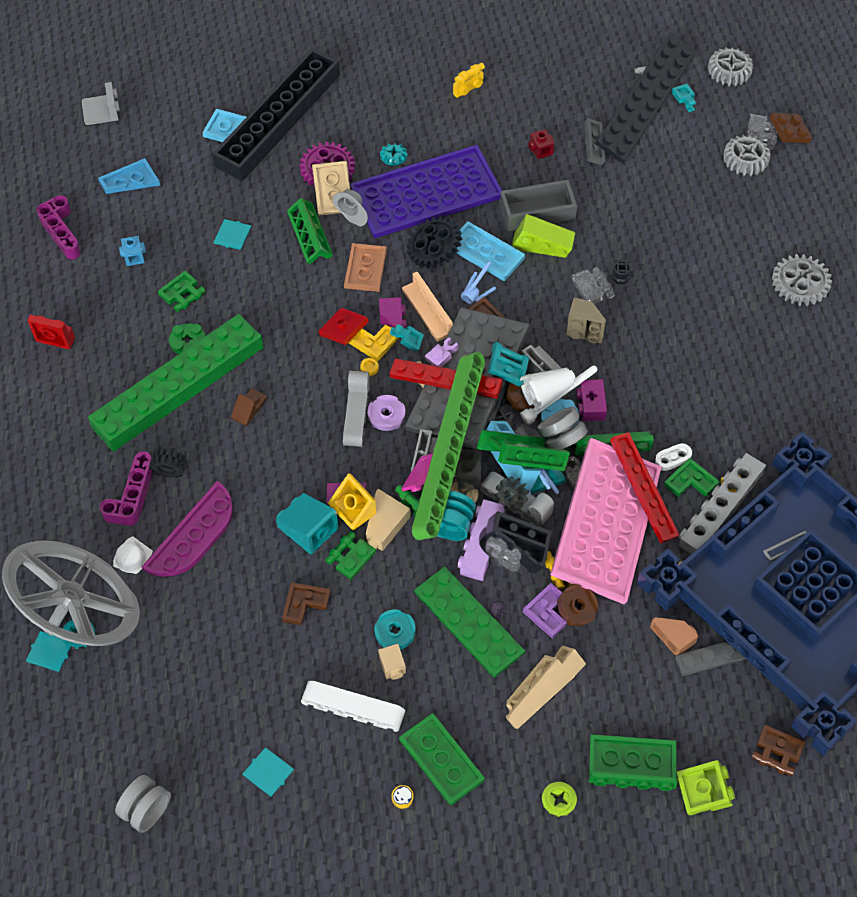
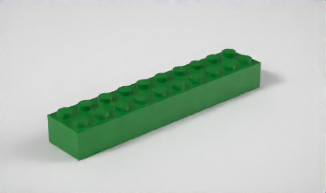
M240 314L236 315L89 415L88 420L91 428L115 452L263 349L261 335Z

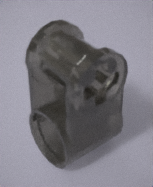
M569 456L565 471H562L568 488H571L574 493L581 464L577 458Z

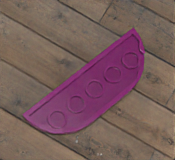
M217 481L143 564V571L161 577L179 575L194 567L228 528L232 519L233 506L226 488Z

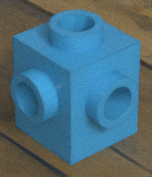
M139 236L121 239L122 246L119 247L121 257L125 258L126 265L132 266L144 263L143 253H146L144 242L140 243Z

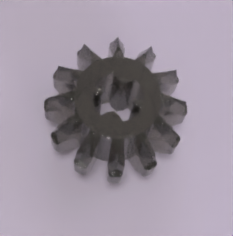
M513 476L502 479L495 488L498 491L495 496L500 498L498 504L503 503L504 509L510 508L511 511L523 507L524 503L529 499L526 496L529 494V491L524 489L527 483L521 484L520 478L514 479Z

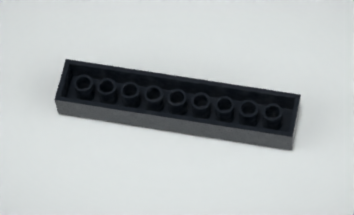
M311 48L212 153L215 168L243 181L340 76L339 61Z

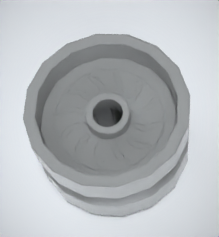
M575 407L562 409L539 424L538 429L542 436L548 437L546 443L549 448L562 450L587 434L588 430L582 421H577L580 415Z
M141 775L126 788L120 797L115 809L116 815L124 821H130L134 829L143 833L149 830L165 812L170 802L171 793L162 786L156 787V782L149 776Z

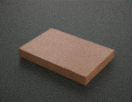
M352 243L344 288L380 292L387 247Z

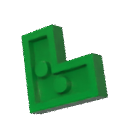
M689 458L664 482V486L677 497L681 496L690 486H693L707 497L719 485L720 481Z

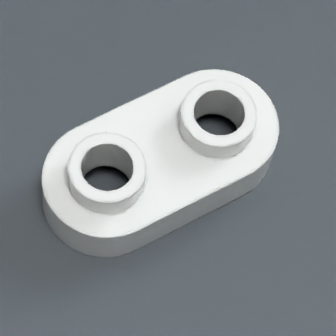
M677 444L660 451L656 455L655 464L661 466L662 471L671 470L683 465L691 458L692 450L686 444ZM665 460V461H667L668 463H667V464H664V463H662L661 461Z

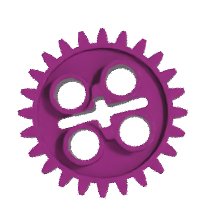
M326 141L325 145H322L319 142L318 147L312 145L313 150L307 148V153H303V158H300L301 176H303L304 181H308L309 186L313 184L314 189L312 168L314 164L347 161L349 179H352V174H355L354 156H351V151L347 152V147L341 149V144L335 146V143L332 142L331 145H328Z

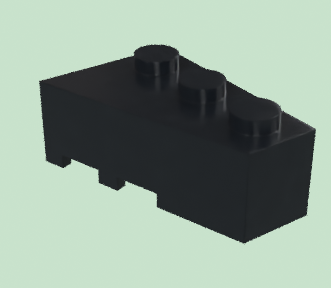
M497 511L488 520L485 537L536 574L545 566L552 531Z

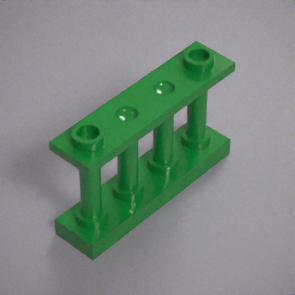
M489 430L481 431L477 449L500 452L498 462L502 464L565 471L570 452L566 450L545 448L546 439L542 437Z

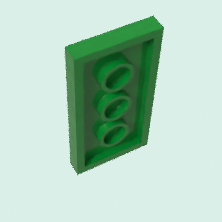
M433 713L399 737V741L450 806L485 781L483 775Z

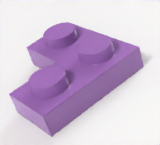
M550 583L523 608V613L553 639L566 626L567 622L554 611L558 606L557 598L562 592Z

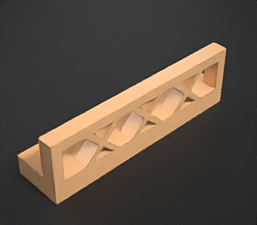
M413 273V283L402 287V292L436 342L447 338L451 327H453V322L419 273Z

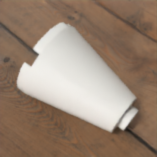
M561 368L522 376L520 381L524 380V385L521 388L529 406L533 404L536 407L533 409L534 411H539L572 387L576 378L572 370Z

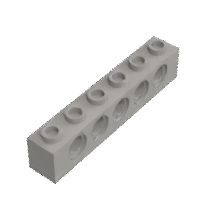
M747 453L743 458L739 457L733 465V471H728L724 476L723 484L721 486L717 485L713 490V497L710 501L706 500L703 503L701 513L693 516L690 521L691 526L688 529L684 528L678 537L680 539L679 547L692 554L720 530L764 474L765 464ZM739 475H745L747 478H741ZM728 489H734L736 492H730ZM717 503H723L725 506H718ZM706 517H712L714 521H708ZM699 531L702 532L703 535L698 536L694 532Z

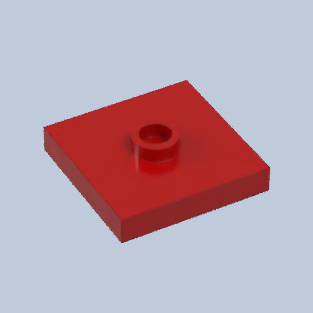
M340 308L318 332L324 338L347 345L369 320L366 316Z

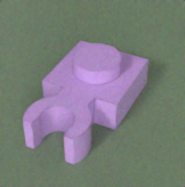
M449 337L444 341L442 347L437 344L425 355V358L433 366L443 367L452 358L451 353L459 349L458 343L449 346L452 344V340Z

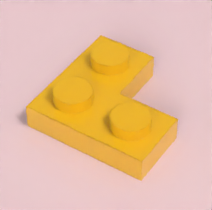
M385 324L375 336L361 329L349 344L378 362L399 338L390 335L391 327Z

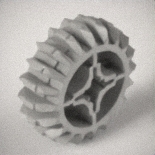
M725 47L724 50L719 48L718 52L715 51L711 55L708 70L712 79H716V83L721 81L722 86L728 83V86L733 84L736 87L737 84L742 85L743 82H747L748 78H750L753 64L749 54H745V51H739V48L735 50L733 47L731 49Z
M742 135L741 138L736 136L725 147L723 153L726 167H731V172L736 170L737 174L742 172L743 176L748 173L751 177L753 172L758 175L759 172H763L768 166L770 149L767 148L766 143H763V139L757 140V136L755 138H752L750 135L748 137Z

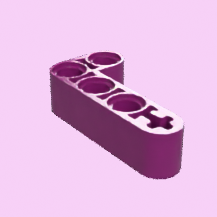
M59 195L40 204L36 211L43 227L68 259L78 258L81 254L78 241L62 221L63 218L71 213L67 198Z
M139 452L135 455L122 499H106L101 502L99 509L106 522L127 526L138 522L153 474L152 469L149 468L151 455L148 452Z

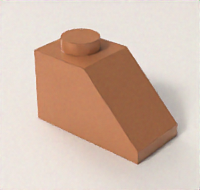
M657 617L652 619L650 628L675 656L683 654L696 644L698 639L697 632L694 627L688 625L685 621Z

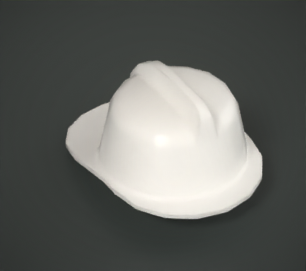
M130 537L117 549L113 560V567L127 573L137 574L142 569L143 564L151 557L153 551L135 537Z

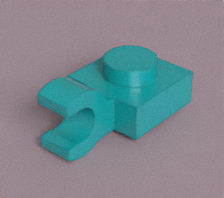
M684 84L672 88V94L678 103L684 102L688 112L695 111L693 107L696 104L694 100L695 94L689 85Z
M399 324L395 328L391 327L390 335L402 338L400 342L402 345L412 351L419 350L424 334L411 326L404 328Z

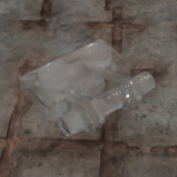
M750 114L746 137L750 135L752 138H755L757 136V140L763 139V142L766 141L768 143V148H774L777 143V131L772 122H767V116Z
M598 267L592 270L594 274H591L587 269L572 275L571 280L583 300L597 303L604 300L603 294H606L608 298L615 296L612 285L606 281L604 272L600 271Z
M490 536L486 542V554L489 555V561L501 568L504 566L512 572H516L520 568L521 553L519 549L514 548L510 551L508 550V545L503 540Z

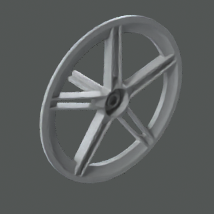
M34 541L15 548L7 556L3 564L2 580L9 598L27 619L43 629L45 633H49L50 636L54 635L66 641L82 645L105 646L126 639L138 624L140 610L134 593L110 564L84 549L62 542ZM37 557H60L81 565L71 581H66ZM24 564L53 590L21 596L16 582L18 567ZM85 566L88 569L79 584L75 581ZM91 570L101 576L113 588L120 602L87 592L83 589ZM57 605L49 621L43 619L33 610ZM84 606L123 617L122 622L111 632L95 635ZM68 610L78 633L59 628Z

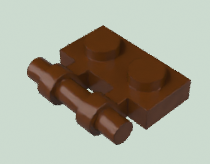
M764 725L756 745L764 749L763 754L754 750L751 758L758 761L764 767L768 765L777 769V772L780 774L786 773L792 776L795 768L787 764L789 760L797 764L805 742ZM770 752L782 757L781 762L769 757Z

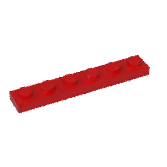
M395 358L389 374L390 378L451 390L457 370ZM482 375L476 395L498 399L503 384L502 379Z
M627 432L612 437L610 442L660 544L676 539L679 533L630 433Z

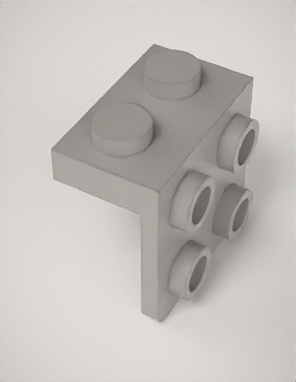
M112 82L105 83L106 95L82 99L83 116L86 125L118 121L117 111H120L118 101L115 100L118 99L117 90L113 89Z

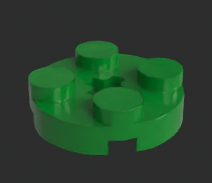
M199 324L176 325L172 328L169 336L170 347L179 355L204 338L205 333ZM190 337V339L192 340H189V343H186L184 339Z

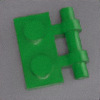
M184 271L159 289L158 295L169 305L177 302L178 304L173 308L178 313L182 309L188 308L189 304L194 300L200 299L201 295L206 291L202 286L195 289L194 287L198 285L197 280ZM189 292L190 295L184 299L182 296Z
M398 485L395 491L399 495V502L410 508L414 512L413 515L416 516L420 499L417 500L410 490L402 491V486Z
M350 531L340 539V543L335 549L332 548L330 550L329 556L325 561L329 565L335 560L339 562L336 570L352 581L376 553V549L361 538L356 544L353 543L352 540L356 535ZM347 547L350 551L344 557L341 553Z

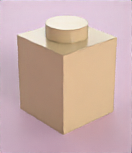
M395 644L378 650L386 679L391 678L395 680L401 678L406 673V666L399 645Z

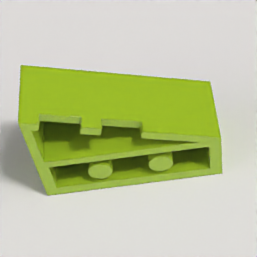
M526 214L514 233L512 247L520 251L566 258L572 250L575 232Z

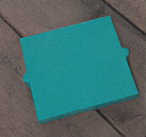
M224 219L214 244L241 250L251 225Z
M40 631L35 643L31 645L32 649L26 662L59 672L65 659L68 658L67 654L71 646L68 647L63 642V639L50 636L48 633Z
M265 747L256 759H252L251 765L242 775L272 797L278 788L285 784L284 781L294 769Z

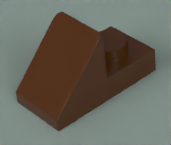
M253 388L250 389L246 396L239 394L231 418L247 426L267 401V396Z

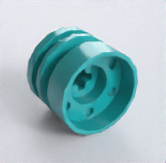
M450 491L438 537L453 541H461L467 538L471 525L470 521L473 519V514L476 510V504L470 497L459 492Z

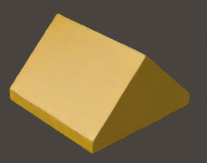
M347 474L328 502L352 530H355L376 514L375 499L351 474Z

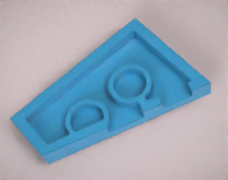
M145 158L98 178L106 194L160 186L158 178Z

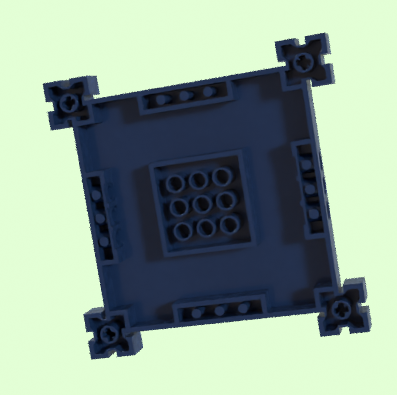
M802 431L792 440L790 447L786 445L776 454L772 466L782 473L778 479L680 565H678L680 559L669 549L665 550L657 557L655 566L650 563L639 573L637 584L647 594L654 591L656 593L655 601L666 611L679 598L682 599L793 701L802 712L795 718L791 727L803 738L807 735L813 738L811 746L824 757L857 722V719L845 708L839 712L857 694V498L824 472L828 468L832 455L821 446L815 449L813 447L814 440ZM801 532H807L806 534L767 552L770 557H773L781 552L786 551L780 557L772 561H769L763 552L764 550L776 544H779Z

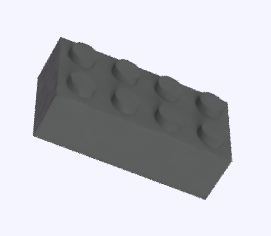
M569 180L500 191V207L508 231L516 230L526 214L552 224L576 220L577 204Z

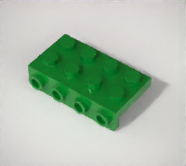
M590 735L589 783H594L596 786L614 784L619 788L637 786L639 789H650V787H655L662 791H671L676 788L678 783L676 778V741Z

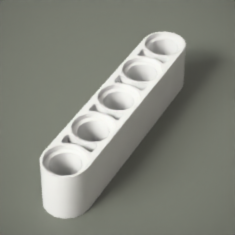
M308 681L301 700L305 706L308 704L313 705L316 709L326 712L330 710L334 712L333 714L346 718L347 716L354 717L353 720L364 723L371 722L377 727L394 729V732L399 731L405 709L398 705L315 681Z

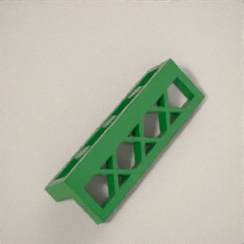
M300 198L287 210L306 262L308 264L313 263L319 256L326 259L331 258L333 253L313 203ZM299 208L298 216L295 217L294 212ZM301 221H304L303 229L300 230ZM306 234H309L308 242L305 243ZM311 247H314L315 252L310 256Z
M649 431L630 433L638 452L651 451L654 439L653 435L649 434ZM624 433L585 435L574 443L575 455L585 454L590 438L612 446L610 439Z

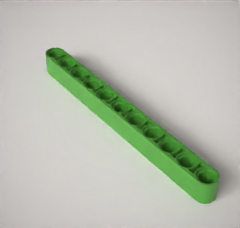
M480 352L462 356L459 360L412 526V534L416 540L434 538L439 533L485 365L484 357Z

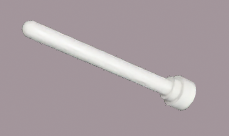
M591 366L577 376L572 387L541 410L534 411L530 408L520 413L522 419L527 425L532 424L540 412L596 373L597 367Z

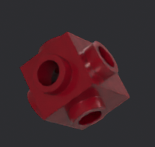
M546 129L530 134L528 146L530 151L534 152L537 159L553 155L554 139Z

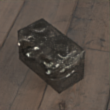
M461 450L456 467L457 470L454 474V481H458V489H481V450Z

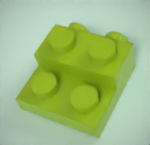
M718 760L677 772L688 815L707 810L716 811L733 806L732 800L735 799L734 791L731 786H727L726 779L729 778V773L726 766H722Z

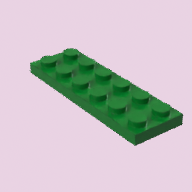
M445 566L414 590V593L493 678L497 677L525 654V650Z

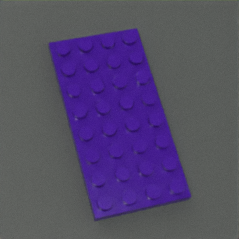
M478 145L350 184V189L356 191L362 197V206L368 216L367 225L374 239L425 223L426 219L432 221L433 217L438 219L440 216H448L500 199V191H502Z

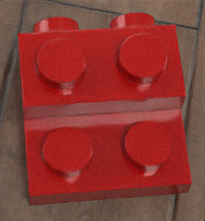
M29 316L27 321L36 342L65 349L71 348L75 340L72 327H69L61 320L47 319L43 316Z

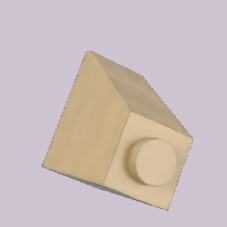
M378 489L374 497L376 501V514L369 519L366 540L375 549L378 548L383 551L410 518V508Z

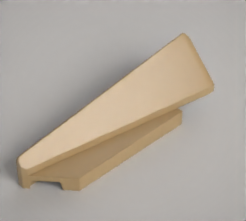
M561 646L554 657L545 655L507 700L509 714L506 715V718L514 728L518 729L585 666L586 663L575 649Z

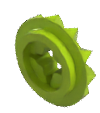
M564 782L551 783L543 791V807L546 808L549 814L556 815L557 817L567 816L576 806V793L570 785ZM564 792L563 801L565 803L560 802L554 806L556 799L553 796L559 797Z

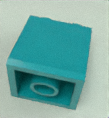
M305 493L294 498L290 506L286 510L280 511L276 518L277 527L310 555L338 530L336 510Z

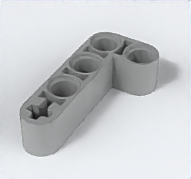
M349 371V394L343 432V446L363 447L364 423H366V407H368V391L370 390L369 372Z
M491 472L479 486L482 493L498 503H503L507 509L513 513L517 512L521 515V518L539 527H542L553 513L554 502L550 496L545 493H539L535 498L523 489H515L509 480L496 472Z

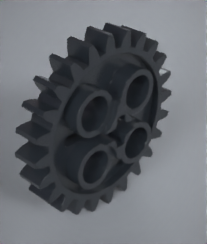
M441 216L438 220L433 217L431 222L426 219V224L420 223L421 227H415L416 232L410 233L412 238L407 239L410 243L406 245L408 248L407 253L410 259L416 265H420L421 268L426 266L429 269L432 265L435 269L437 264L443 266V261L449 263L448 258H454L453 253L459 252L457 247L462 246L460 243L463 240L461 237L462 232L452 219L449 221L448 217L444 220Z

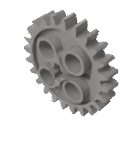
M795 254L793 259L789 255L787 260L783 258L781 263L778 262L774 268L772 285L776 286L775 291H780L779 297L786 296L785 301L791 299V304L798 301L799 306H801L802 302L808 306L810 301L812 304H815L817 300L821 302L822 298H826L827 293H829L832 280H830L831 274H828L829 269H823L824 263L818 264L819 259L812 261V256L806 259L805 254L802 255V258Z

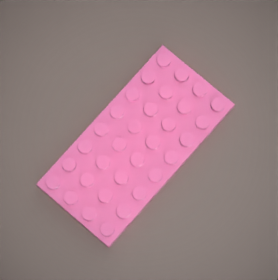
M590 438L586 447L550 575L574 585H581L582 588L589 589L594 593L625 604L630 593L648 518L614 448L593 438ZM642 459L657 487L661 466Z

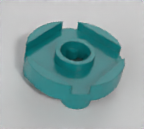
M397 609L382 613L374 627L375 637L384 648L398 644L400 650L404 649L414 641L416 633L413 618L409 614L406 615ZM393 626L401 629L397 634L390 632Z

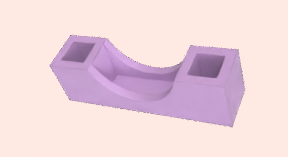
M483 499L482 505L477 507L475 517H477L476 523L472 522L469 531L471 534L470 540L466 539L463 550L466 551L465 555L460 556L458 562L460 575L480 581L484 580L489 565V555L481 549L479 543L483 536H485L489 518L497 511L506 514V505Z

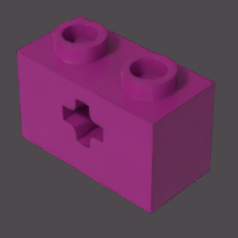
M603 379L583 381L580 384V388H576L577 399L581 401V404H578L579 415H582L583 421H605L607 408Z

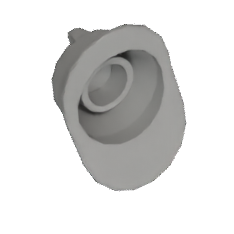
M347 188L344 192L336 193L333 196L334 206L349 222L358 226H363L367 223V212L362 206V197L359 193Z

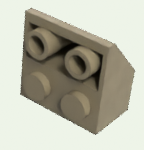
M579 298L573 299L566 335L573 339L580 338L591 343H602L606 320L592 301Z

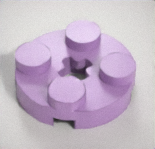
M379 396L377 400L373 403L371 402L368 406V419L372 427L379 430L390 431L398 429L405 420V406L395 396ZM385 410H389L391 414L385 416L382 413H385Z

